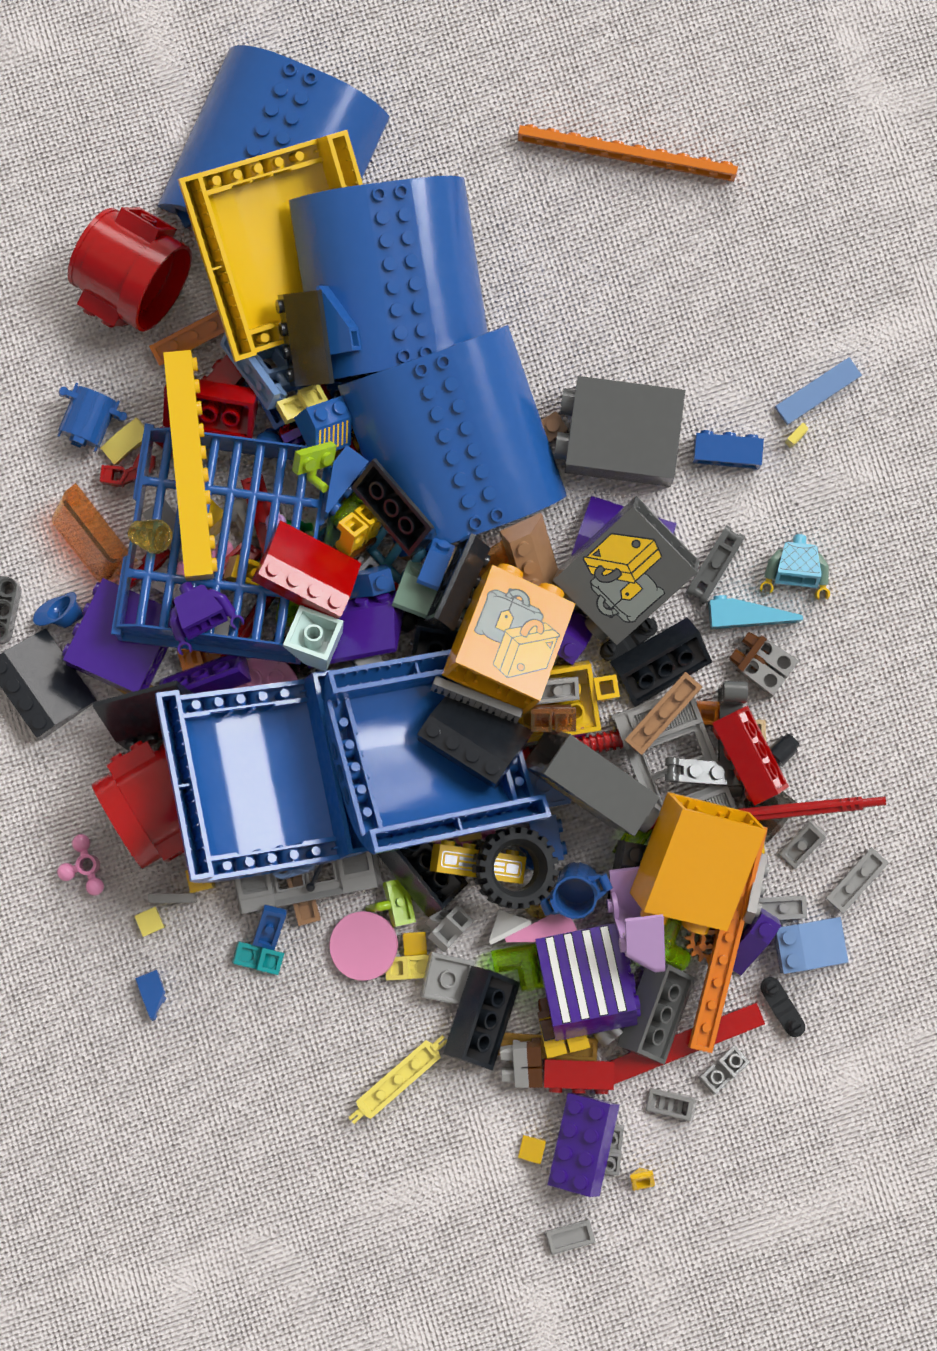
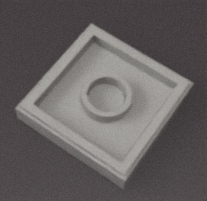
M430 951L420 997L459 1005L471 965L474 966L475 961Z

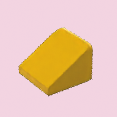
M426 932L403 933L404 956L427 955Z
M523 1135L518 1158L541 1164L546 1140Z

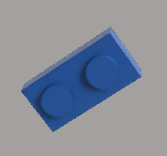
M264 905L252 945L275 950L287 910Z

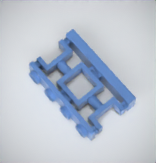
M224 333L220 342L221 347L267 410L275 408L277 401L286 398L287 392L295 390L298 393V390L308 387L290 386V382H287L285 370L288 369L287 359L285 360L282 354V346H285L284 344L257 352L255 356L234 362L226 334ZM271 358L277 368L269 369L263 360Z

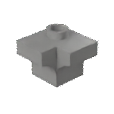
M458 905L453 910L443 909L433 914L425 922L433 930L427 937L445 952L474 920Z

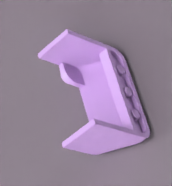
M639 867L609 870V880L613 888L610 890V899H607L606 903L608 913H612L618 930L620 952H624L626 957L655 973L665 972L664 916L660 914L641 917V908L630 894Z

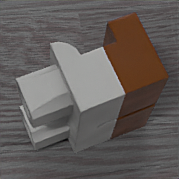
M531 1038V1041L526 1042L513 1040V1045L500 1047L501 1062H514V1066L502 1067V1082L515 1083V1088H543L541 1038Z

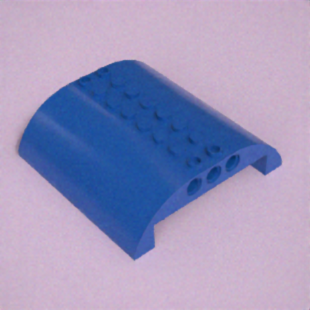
M247 45L233 46L229 49L157 206L177 215L179 210L188 213L178 179L344 130L348 131L362 179L390 116L371 98L331 75L266 49Z
M431 176L326 190L289 200L303 292L316 290V286H329L359 330L361 351L331 355L334 380L377 373L488 332L465 179L463 177Z
M508 325L337 386L352 415V428L362 456L369 461L368 465L373 459L376 458L435 527L437 533L435 538L439 540H446L450 544L460 541L471 533L477 535L535 513L567 496ZM432 541L426 547V551H429ZM404 550L399 554V557L408 556Z
M451 649L337 669L326 673L324 687L325 720L334 765L352 826L360 842L372 854L551 817L546 794L534 795L522 751L495 790L418 741V732L445 697L430 690L435 677L438 676L464 686L442 676Z
M328 671L313 672L301 680L180 695L179 690L155 693L190 882H220L295 870L369 852L360 842L350 821L330 749L324 708V687Z

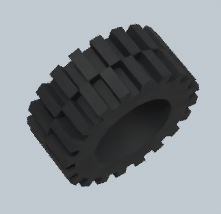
M524 827L499 829L495 831L496 833L489 834L485 837L486 841L480 843L477 847L480 849L479 853L474 854L473 860H476V866H472V872L476 873L477 878H474L475 885H480L481 887L479 892L487 896L488 901L498 904V906L503 908L526 909L530 908V905L541 903V898H547L550 895L548 892L549 888L555 887L557 882H554L553 878L559 874V870H555L554 865L559 864L558 857H553L552 853L555 852L553 846L547 845L549 840L545 836H539V832L528 830ZM511 845H517L525 849L530 854L534 865L533 875L529 883L515 891L504 888L498 882L494 873V863L498 854L504 848Z

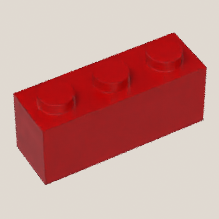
M545 1059L544 1088H549V1092L562 1093V1088L572 1089V1093H585L586 1089H595V1094H609V1090H614V1061Z

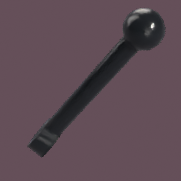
M324 864L318 866L311 882L306 885L307 891H314V884Z

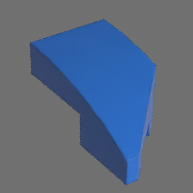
M157 970L135 978L152 1021L156 1020V1014L160 1006L167 999L164 996L166 992Z

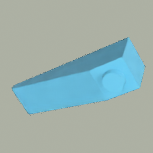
M727 595L713 596V600L708 602L710 630L799 623L803 620V615L734 598L727 599Z

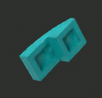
M237 941L232 963L279 975L284 953Z

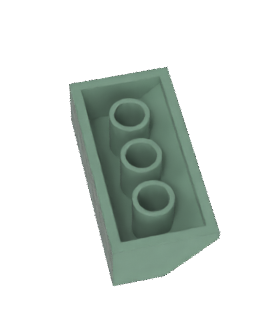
M408 561L392 606L425 618L437 591L416 583L423 565ZM474 588L472 589V591H471V593H470V596H471V597H472V595H473ZM463 609L460 617L464 618L467 609Z

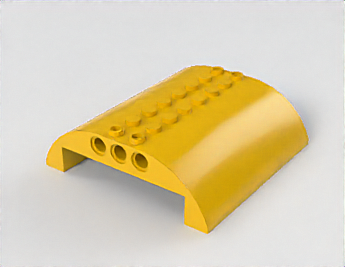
M347 130L178 179L234 362L255 356L257 352L284 344V338L279 333L281 317L276 311L275 302L278 300L277 295L303 292L289 200L326 190L363 185Z

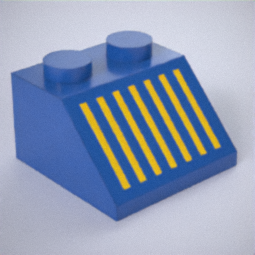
M343 396L307 407L294 417L307 447L332 441L337 445V451L345 448L347 445H351L352 415Z

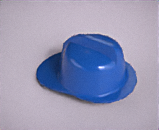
M69 592L42 604L33 616L35 625L45 626L53 623L61 628H67L82 619L84 615H82V610L76 602V593Z

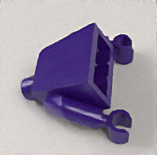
M185 582L180 586L181 595L174 599L175 607L171 611L169 622L175 640L179 641L177 650L181 655H183L181 647L184 644L188 645L190 653L193 650L192 645L186 642V637L190 640L228 621L227 616L231 619L230 626L232 629L237 630L233 624L234 619H239L242 625H244L243 617L235 614L236 610L225 594L214 589L208 590L204 585L194 588L191 582Z

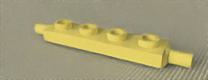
M444 1035L440 1036L434 1043L425 1040L356 1100L358 1109L348 1116L352 1123L355 1124L364 1115L370 1119L373 1118L441 1058L439 1050L447 1043V1039L440 1043L445 1038Z

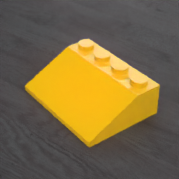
M579 661L573 665L567 663L553 666L549 678L578 677L579 700L537 704H571L573 713H571V728L549 729L571 735L601 731L590 661ZM530 710L526 713L522 712L518 720L520 724L533 731L528 742L539 741L547 729L530 728Z

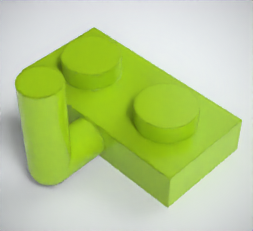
M330 441L295 451L292 471L297 475L307 473V480L321 492H327L329 486L317 477L316 474L318 469L333 465L337 445Z
M397 879L383 882L386 901L369 904L365 908L367 912L373 913L388 910L392 927L416 922L411 896Z

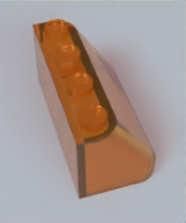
M75 483L64 492L52 514V523L97 581L101 582L102 578L112 581L121 574L123 557L128 555L129 548L85 491Z

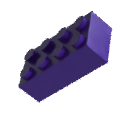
M579 1093L567 1094L547 1185L587 1197L600 1196L620 1104Z

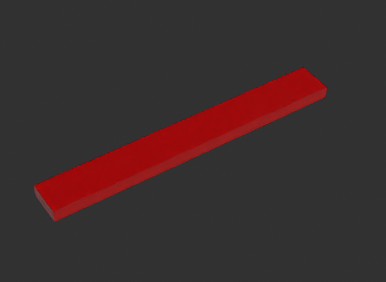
M757 1002L721 1016L715 1044L765 1025ZM693 1028L675 1034L665 1064L699 1051L688 1047ZM632 1052L610 1060L614 1061V1084L664 1065Z

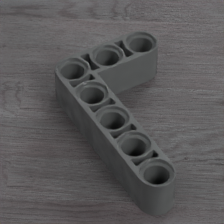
M0 576V610L3 606L8 605L9 613L6 616H1L0 614V627H3L5 630L4 635L0 638V644L8 643L12 638L22 588L17 581L4 576ZM8 584H13V592L6 594L5 587Z
M723 681L719 685V719L743 708L748 699L747 681ZM721 739L718 740V762L732 763L724 754L723 748L725 747ZM728 771V778L733 779V771ZM728 787L732 797H742L743 787Z

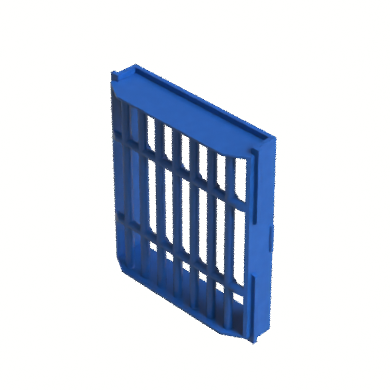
M147 423L144 426L133 499L136 501L128 555L123 557L111 635H116L118 641L178 648L179 641L175 640L172 629L168 628L174 585H182L186 582L185 576L176 575L181 546L178 505L167 573L153 572L166 489H176V480L168 479L172 455L170 427L155 428L154 424ZM204 432L205 437L200 438L201 446H206V449H209L207 462L209 482H205V490H210L211 497L212 495L225 496L216 556L218 572H214V579L187 582H191L194 588L204 585L206 588H211L218 592L221 590L234 591L233 607L236 610V615L241 614L244 593L257 594L251 639L237 637L240 620L234 619L233 624L237 630L232 629L229 625L228 636L214 634V627L190 640L186 637L185 640L192 645L193 651L301 665V661L283 647L289 600L260 585L245 584L255 513L258 501L271 502L264 553L277 527L280 504L294 506L291 526L300 530L303 507L318 508L314 538L318 540L320 526L324 525L325 522L324 512L328 491L325 493L320 491L319 499L305 498L307 473L298 475L295 496L282 495L286 460H294L295 451L308 448L307 446ZM153 442L164 443L159 478L148 477ZM219 450L232 452L227 487L213 485ZM241 453L255 455L250 490L236 488ZM264 456L278 458L273 493L259 491ZM332 466L323 468L322 481L328 486ZM146 486L157 487L145 566L144 570L133 569ZM243 498L248 499L236 582L222 581L234 499ZM207 504V511L209 513L210 504ZM132 578L142 579L135 624H124ZM152 581L165 582L159 626L145 625ZM267 596L280 597L274 642L260 640ZM184 644L181 649L189 650V647Z

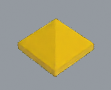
M639 1167L630 1175L632 1190L634 1191L655 1186L652 1170Z

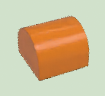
M696 701L704 725H713V722L719 720L720 702Z

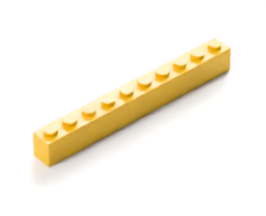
M191 350L163 352L186 582L214 579V572H218L217 558H212L211 549H216L215 537L210 535L209 527L213 526L212 513L207 511V504H211L210 490H205V482H209L208 468H203V460L207 459L206 446H201L200 439L205 437L204 425L203 423L199 424L198 415L203 414L201 401H197L196 393H200L199 379L194 377V371H198L197 357H192Z

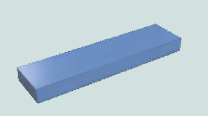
M848 357L776 405L775 409L788 426L860 378L862 374L850 357Z

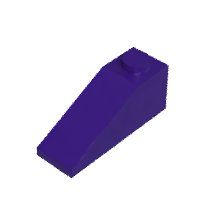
M761 908L759 917L755 916L752 923H747L742 931L733 971L740 976L770 944L782 926L777 917Z

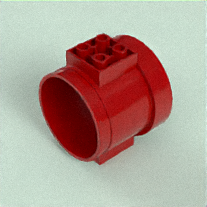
M121 207L120 211L115 208H107L89 223L77 241L68 265V281L71 285L83 291L77 305L84 308V313L93 317H99L104 325L111 328L131 325L137 330L145 332L152 329L165 317L180 295L191 267V249L173 238L177 231L176 228L140 207Z
M139 741L130 747V752L125 755L119 753L109 759L111 763L106 766L110 773L92 783L91 786L125 846L138 865L144 869L160 858L166 863L170 862L184 853L165 747L154 752L147 741L145 743Z

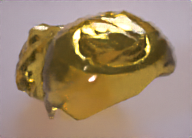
M159 519L134 521L127 531L128 538L132 543L153 554L163 553L172 542L170 526Z

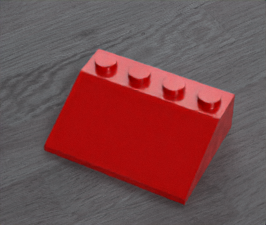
M280 520L251 581L299 606L301 605L339 619L351 596L361 562Z

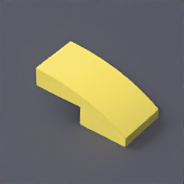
M311 385L298 390L297 395L277 401L276 408L284 423L289 424L294 422V417L305 408L328 401L320 385Z
M138 418L133 419L101 447V450L114 465H118L132 450L138 449L142 445L144 425Z
M429 955L395 957L393 965L386 972V981L424 978Z

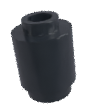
M786 733L784 736L781 735L769 748L777 764L783 767L798 752L797 748L800 744L792 735Z

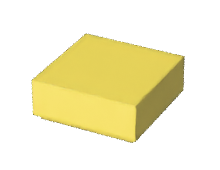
M802 423L787 438L785 444L792 448L807 433L808 427Z
M157 907L134 916L143 937L165 928Z

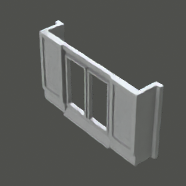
M663 697L611 716L614 725L616 724L637 781L658 796H660L655 780L665 777L667 768L652 774L645 754L643 753L641 756L624 740ZM694 698L649 747L651 748L694 732L703 755L691 760L718 762ZM677 767V772L681 771V767ZM710 786L686 795V797L736 809L728 786ZM661 796L654 806L659 810V813L663 805Z
M366 852L333 861L335 879L315 883V889L312 892L306 889V885L310 883L309 873L301 874L302 886L279 890L277 877L272 873L235 879L234 885L240 914L263 910L264 905L280 907L382 887L383 882L377 854Z

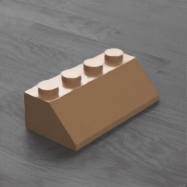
M541 513L499 531L509 565L515 566L522 571V579L537 586L541 583L557 586L553 579L558 568Z

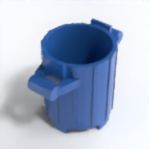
M78 383L75 384L73 391L68 390L66 387H61L58 392L59 396L70 399V403L58 429L57 437H60L62 433L69 437L71 445L81 448V446L86 447V445L95 447L93 452L96 453L111 418L124 422L127 419V414L117 410L120 401L116 402L97 391L77 386Z
M572 862L559 871L554 889L549 892L550 895L547 898L540 899V905L545 916L561 914L571 919L585 918V916L593 912L598 899L613 887L606 873L600 875L587 864Z

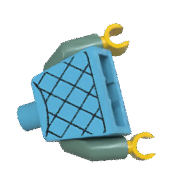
M796 534L793 536V542H786L784 548L778 549L768 560L764 575L766 580L760 585V591L762 592L764 584H769L771 586L769 594L772 593L774 588L772 580L775 579L776 584L818 588L814 593L817 600L820 598V591L824 590L825 599H828L830 591L826 588V585L829 584V565L822 554L818 553L816 545L806 544L807 537L803 534Z

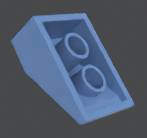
M841 917L781 926L774 936L779 969L782 974L849 962Z

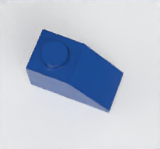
M434 538L416 583L438 591L455 546L446 540Z
M382 564L359 571L350 598L376 596L396 590L390 567Z

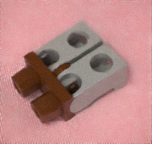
M748 632L741 643L751 649L749 653L744 655L738 649H735L729 660L737 667V672L753 682L772 698L799 660L767 640L764 636L761 635L759 638L757 635Z

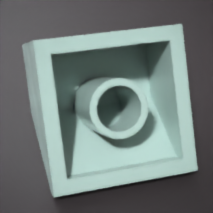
M300 605L283 647L304 664L327 671L343 633L344 621Z

